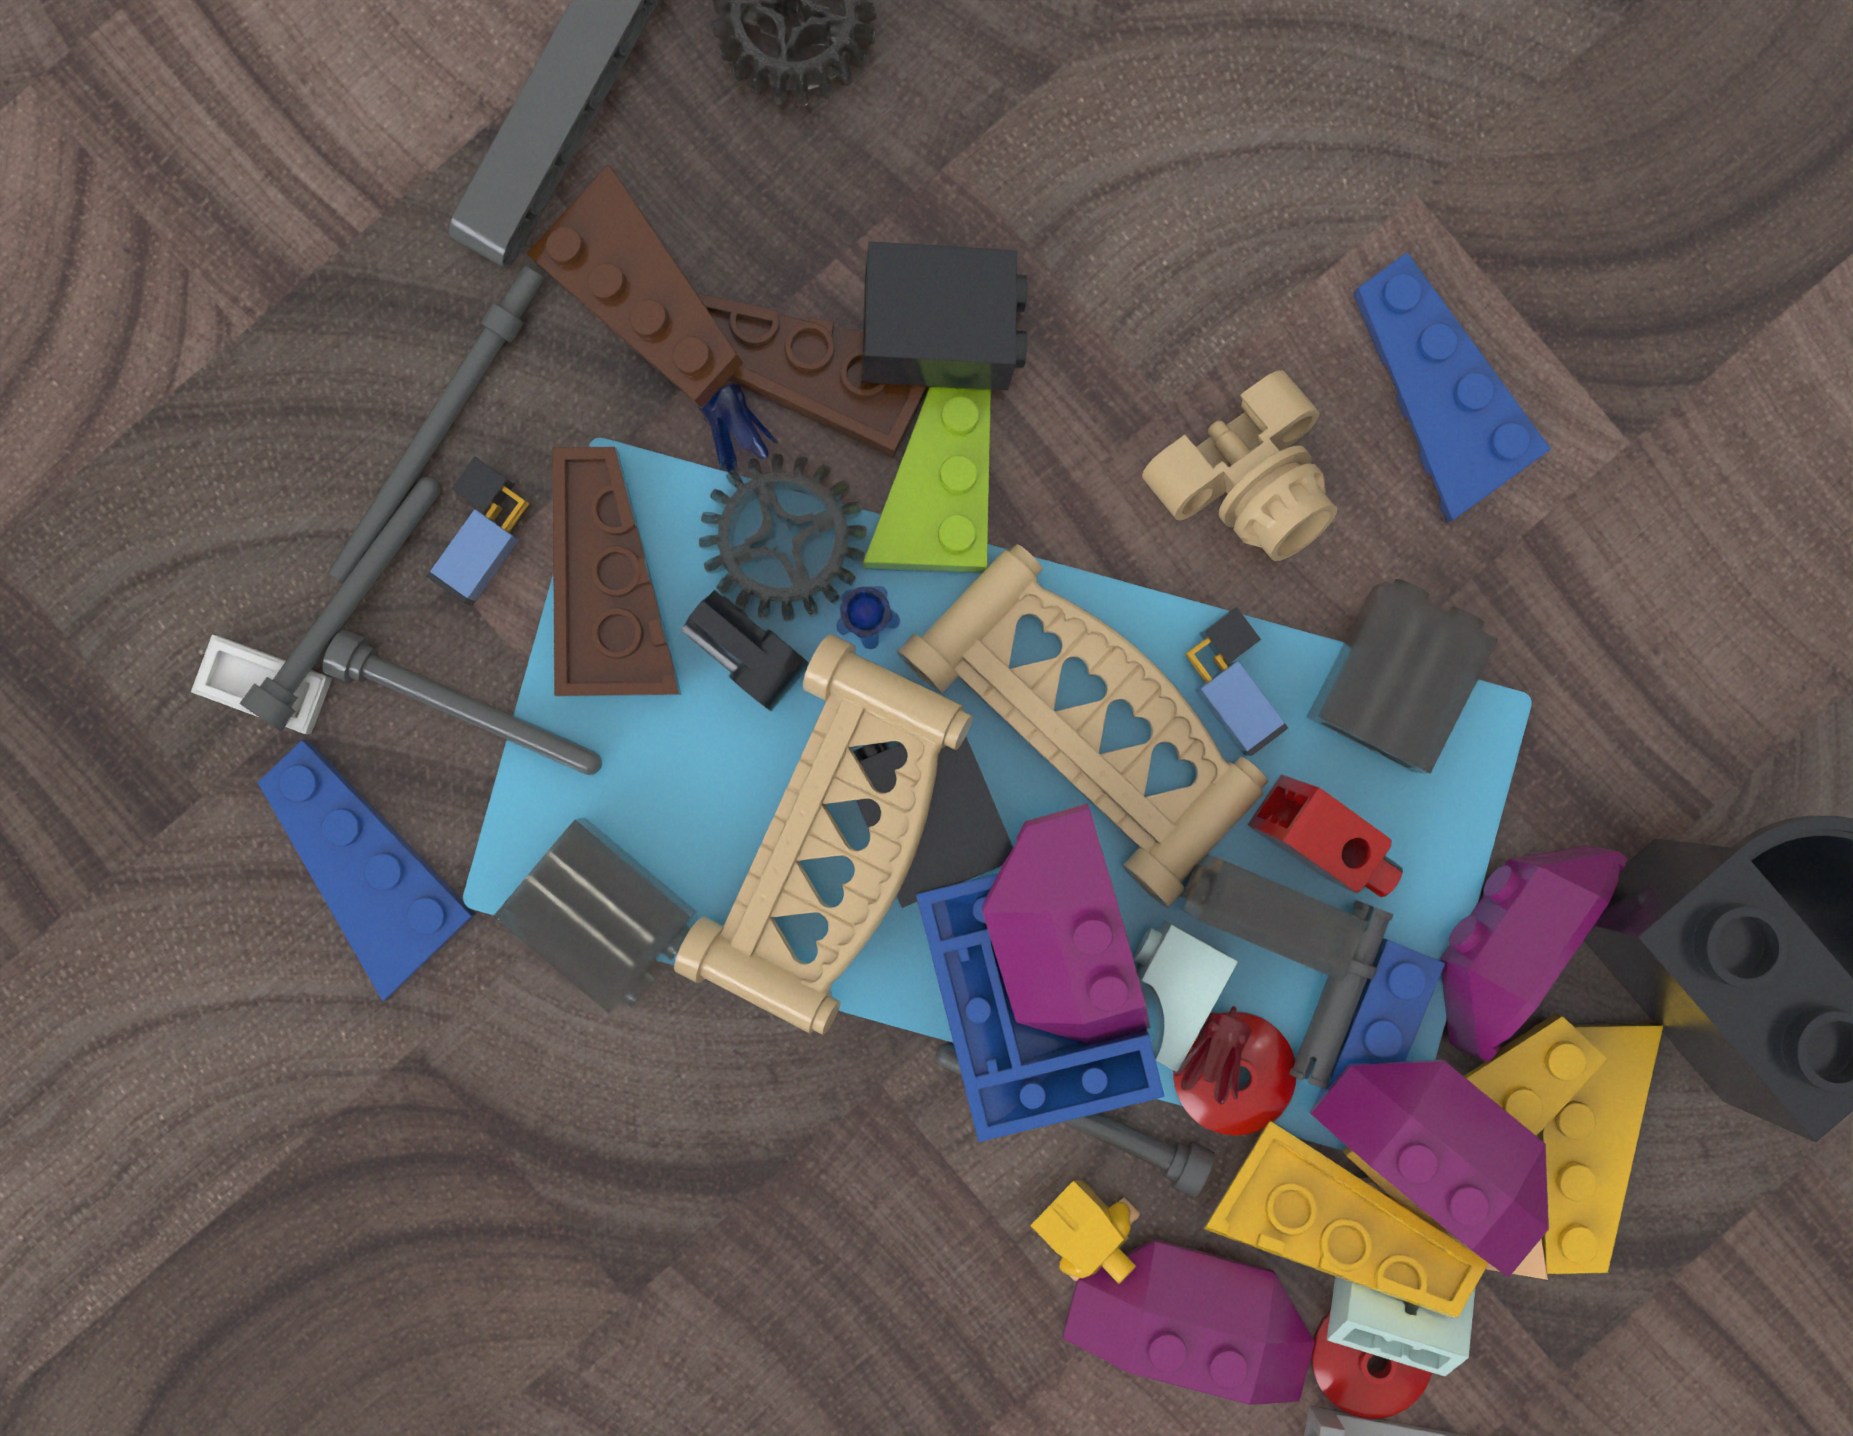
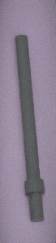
M524 265L500 304L492 303L480 322L484 329L329 569L328 574L344 583L400 507L505 341L511 344L524 325L519 319L545 280L540 274Z

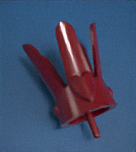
M1235 1006L1231 1007L1228 1016L1219 1013L1209 1014L1203 1025L1199 1040L1175 1073V1076H1180L1185 1072L1181 1081L1182 1090L1192 1089L1202 1073L1205 1081L1210 1083L1216 1081L1214 1098L1220 1105L1226 1102L1231 1083L1232 1095L1234 1099L1237 1100L1241 1054L1252 1034L1250 1027L1234 1018L1237 1011Z

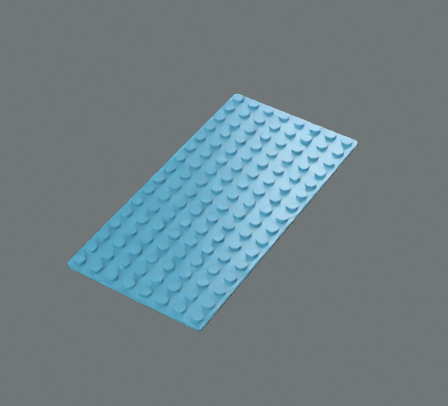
M600 437L592 440L589 447H615L620 455L682 695L554 696V592L552 576L513 716L597 752L602 759V767L596 774L586 775L506 740L464 890L463 901L472 910L674 965L686 935L698 919L705 916L724 926L826 703L825 700L804 691L805 671L776 707L769 711L729 677L731 673L681 631L690 614L702 600L709 596L713 590H716L746 613L747 617L766 632L767 629H770L809 663L823 639L827 635L833 634L854 644L857 655L938 693L901 659L897 651L913 634L922 637L982 573L863 569V561L881 514ZM987 544V567L1004 550L1008 549ZM1034 557L1043 568L1036 576L1037 583L1042 588L1052 591L1091 613L1137 647L1163 672L1189 703L1212 737L1222 758L1228 763L1234 764L1240 757H1244L1265 775L1268 783L1262 788L1263 795L1181 882L1185 891L1169 908H1166L1145 891L1122 866L1139 847L958 677L940 695L964 706L963 711L973 716L966 737L1013 847L1017 842L1016 837L1025 821L1088 803L1115 892L1132 957H1134L1135 951L1147 930L1152 927L1159 931L1165 920L1237 960V965L1210 1013L1229 1012L1231 1007L1235 1006L1237 1011L1250 1013L1265 1019L1276 1027L1288 1041L1295 1061L1332 967V964L1327 962L1331 950L1338 952L1355 907L1353 906L1355 900L1374 907L1365 930L1368 928L1375 908L1394 914L1392 920L1389 921L1383 938L1440 961V957L1449 946V936L1452 930L1462 919L1472 913L1479 901L1532 706V701L1528 694L1243 615L1261 640L1232 662H1240L1288 727L1286 731L1252 756H1244L1196 691L1205 682L1184 655L1204 640L1199 633L1228 613L1229 610ZM1025 615L1017 621L1009 669L1053 659L1059 655L1061 651L1059 638L1052 633H1043L1042 623L1037 617ZM1208 645L1194 654L1211 678L1221 671L1212 660L1216 655ZM1068 658L1062 664L1054 712L1100 701L1106 693L1105 682L1096 675H1088L1086 664L1079 658ZM1114 700L1107 707L1099 754L1144 744L1150 738L1151 728L1149 723L1143 718H1133L1130 705L1123 700ZM897 741L887 742L889 748L901 744ZM1161 742L1153 748L1144 797L1188 787L1195 780L1196 770L1189 761L1178 760L1176 749L1169 743ZM855 746V747H852V750L854 751V750L859 749V748H861V747H863V746ZM1281 774L1320 787L1392 840L1391 847L1386 856L1403 868V873L1399 883L1390 894L1381 898L1366 887L1355 893L1335 884L1247 825ZM857 801L826 804L847 843L856 850L864 849L870 841V832ZM845 856L801 860L802 867L822 901L828 906H838L844 897L842 884L848 883L854 876L855 868L853 862ZM1002 866L995 868L991 871H988L984 874H981L977 877H974L970 880L999 873ZM896 896L892 906L873 936L848 968L833 982L830 989L832 997L841 1001L839 1008L841 1012L953 1043L918 902L902 908ZM816 912L774 917L796 957L805 963L814 961L818 953L816 941L823 939L828 932L826 918ZM1134 961L1135 968L1137 971L1140 964ZM1442 975L1439 977L1406 1061L1436 1059L1447 1019ZM1139 978L1150 1023V1028L1147 1031L1152 1044L1157 1027V1006L1149 984ZM1315 1059L1309 1078H1304L1303 1080L1296 1078L1295 1090L1289 1105L1273 1123L1296 1138L1343 1150L1347 1146L1309 1113L1321 1089L1308 1083L1317 1061ZM1156 1061L1165 1097L1158 1098V1100L1182 1106L1175 1091L1173 1070ZM1240 1066L1239 1087H1242L1248 1081L1249 1072L1246 1067Z

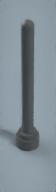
M426 476L416 483L273 680L266 677L260 686L254 683L239 704L276 729L283 731L296 713V710L292 708L299 698L294 695L295 691L439 496L441 486L435 478Z
M347 629L340 630L326 650L322 666L323 672L343 682L351 683L356 680L362 683L366 679L372 680L586 775L596 774L602 767V759L597 752L378 657L377 649L370 646L368 638Z
M949 1043L941 1045L936 1051L938 1064L961 1075L954 1045ZM1102 1113L1062 1122L1164 1169L1163 1176L1173 1180V1188L1194 1198L1199 1195L1204 1187L1215 1158V1152L1194 1142H1190L1188 1146L1177 1142L1173 1147Z

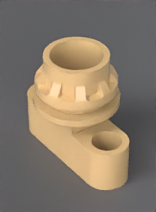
M1283 370L1275 371L1265 376L1240 394L1242 399L1241 407L1245 411L1243 414L1227 425L1219 420L1211 424L1208 428V435L1210 437L1197 447L1194 446L1186 435H1183L1157 454L1149 462L1142 474L1144 481L1176 520H1184L1195 515L1226 492L1228 495L1219 508V518L1226 526L1234 527L1233 530L1244 543L1263 548L1273 561L1284 560L1304 549L1330 525L1337 513V507L1326 495L1325 477L1315 464H1311L1312 457L1303 446L1289 447L1314 426L1320 413Z

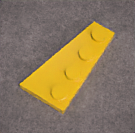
M1555 1013L1500 1048L1488 1063L1484 1062L1464 1075V1077L1537 1136L1607 1062L1608 1058L1563 1016ZM1349 1147L1342 1150L1355 1165L1395 1202L1443 1233L1448 1231L1371 1168Z
M1654 1022L1571 1024L1599 1049L1608 1060L1537 1135L1546 1144L1549 1230L1541 1238L1546 1274L1608 1273L1663 1030V1025Z
M1272 1121L1268 1122L1203 1228L1450 1318L1459 1317L1489 1264L1476 1253Z

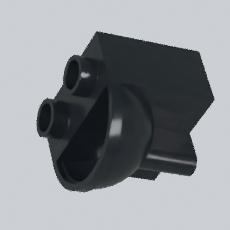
M1827 815L1793 817L1762 827L1744 837L1732 847L1663 839L1651 841L1629 860L1624 869L1619 873V881L1608 906L1592 927L1584 942L1653 1022L1663 1025L1662 1032L1723 1102L1811 1141L1818 1142L1853 1111V818Z

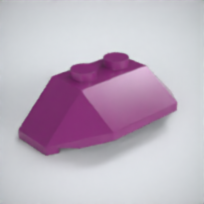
M1088 803L1025 821L1016 837L1017 842L1003 863L982 905L984 919L1016 1022L1085 1044L1150 1028L1144 996Z
M1585 845L1508 859L1504 866L1491 874L1485 883L1483 897L1472 913L1454 927L1449 936V946L1440 957V961L1445 963L1441 975L1449 1042L1452 1046L1487 1063L1497 1054L1500 1048L1499 1044L1512 1037L1538 1008L1608 906L1618 884L1619 873L1624 869L1628 858L1618 851Z
M1444 1060L1349 1064L1309 1112L1371 1168L1469 1249L1508 1278L1549 1230L1546 1144Z
M1153 1239L1124 1253L1136 1267L1120 1284L1103 1267L1095 1274L1079 1278L1076 1281L1062 1334L1064 1340L1128 1373L1240 1403L1257 1405L1300 1401L1315 1342L1273 1270Z

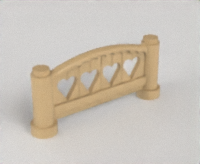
M1016 544L1010 551L1004 550L922 637L913 634L901 646L897 654L923 681L939 694H942L959 677L1139 847L1122 866L1145 891L1163 906L1169 908L1185 891L1181 882L1263 795L1262 788L1268 783V779L1255 765L1244 757H1240L1234 764L1228 763L1222 758L1218 747L1197 714L1163 672L1137 647L1109 625L1067 599L1042 588L1037 583L1038 580L1036 578L1043 570L1042 566L1026 549ZM1025 615L1037 617L1042 623L1043 633H1052L1059 638L1061 642L1059 655L1053 659L1009 669L1017 621ZM1068 658H1079L1086 664L1088 675H1096L1105 682L1106 693L1100 701L1054 712L1062 664ZM1114 700H1123L1130 705L1133 718H1143L1149 723L1151 728L1150 738L1144 744L1099 754L1107 707ZM1161 742L1169 743L1176 749L1178 760L1189 761L1196 770L1195 780L1188 787L1144 797L1153 748Z
M833 634L827 635L816 649L807 667L803 681L804 691L825 700L826 703L724 926L705 916L698 919L686 935L674 964V971L695 983H701L704 979H707L809 1034L816 1031L822 1035L831 1027L841 1005V1001L832 997L830 989L833 982L848 968L873 936L892 906L911 867L931 804L938 767V755L941 749H944L946 746L954 750L961 746L973 719L972 715L963 711L964 706L857 655L854 644ZM892 741L900 742L905 746L908 754L907 761L903 767L895 770L897 781L895 787L890 792L882 793L874 787L854 754L852 747ZM860 799H872L878 803L881 809V817L877 824L868 827L870 841L864 849L856 850L847 843L826 804ZM845 856L853 862L855 868L854 876L848 883L842 884L844 897L838 906H828L822 901L802 867L801 860ZM816 912L826 918L828 932L823 939L816 941L818 953L814 961L805 963L796 957L774 917Z

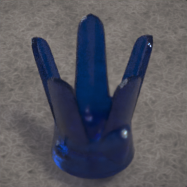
M739 384L720 388L702 409L697 405L704 416V420L711 428L720 468L725 466L729 473H734L737 469V460L729 430L742 449H751L760 459H766L769 452L752 421L769 440L775 444L779 443L748 408L745 395Z
M867 586L845 591L841 598V617L837 621V631L841 635L852 632L861 639L865 648L871 650L876 648L879 644V632L885 627L895 629L900 624L899 615L890 609L886 598L888 595L887 590L882 586Z

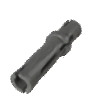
M1357 900L1354 902L1353 906L1355 907L1338 952L1331 950L1327 962L1332 964L1331 970L1294 1066L1291 1067L1289 1072L1290 1075L1300 1080L1308 1079L1315 1059H1317L1308 1083L1324 1089L1328 1088V1080L1367 978L1374 980L1378 968L1372 965L1389 921L1392 920L1394 915L1375 908L1368 928L1365 930L1374 907Z

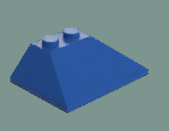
M998 873L916 894L978 1142L1165 1097L1147 1029L1085 1044L1016 1022L982 912V905Z

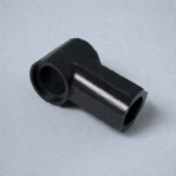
M713 590L690 614L681 631L731 672L729 677L766 709L772 711L807 670L809 662L770 629H767L766 632L762 630L728 598Z

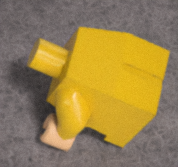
M1073 1180L1030 1225L1057 1254L1062 1256L1059 1268L1074 1281L1093 1275L1103 1267L1120 1284L1136 1267L1119 1248L1129 1239L1128 1235L1132 1222L1139 1218L1140 1212L1125 1197L1108 1207L1084 1180Z

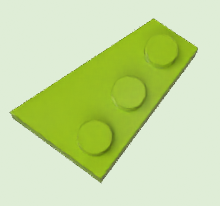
M929 388L864 558L863 569L983 573L987 568L991 389Z

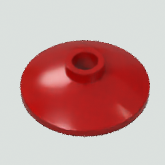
M1236 1011L1234 1018L1250 1027L1252 1034L1241 1054L1240 1066L1247 1068L1249 1078L1245 1085L1238 1087L1237 1100L1232 1095L1231 1086L1226 1102L1222 1105L1216 1102L1214 1098L1216 1081L1213 1083L1205 1081L1203 1073L1192 1089L1182 1090L1181 1081L1185 1072L1180 1076H1175L1176 1071L1173 1070L1175 1091L1187 1113L1200 1125L1213 1132L1235 1136L1260 1131L1266 1127L1268 1122L1277 1120L1289 1105L1296 1086V1077L1289 1074L1291 1067L1294 1066L1295 1058L1288 1041L1276 1027L1265 1019L1240 1011ZM1222 1012V1013H1219V1014H1223V1015H1227V1016H1228V1015H1229V1012ZM1202 1029L1200 1030V1032H1199V1034H1198L1196 1040L1194 1041V1043H1193L1191 1049L1189 1050L1188 1054L1190 1053V1051L1193 1049V1047L1195 1046V1044H1196L1197 1041L1199 1040Z
M1330 1311L1326 1314L1314 1334L1313 1340L1315 1343L1311 1355V1365L1319 1387L1335 1406L1357 1417L1379 1419L1396 1415L1406 1410L1418 1400L1426 1389L1432 1372L1387 1359V1364L1382 1371H1368L1367 1363L1373 1354L1327 1340Z

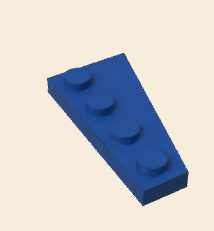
M1408 252L1355 290L1353 293L1380 361L1382 365L1387 366L1397 391L1395 397L1404 418H1408L1419 445V457L1426 474L1431 475L1441 499L1439 506L1446 523L1456 519L1551 450Z
M301 740L257 782L382 1001L389 999L476 915L309 740Z

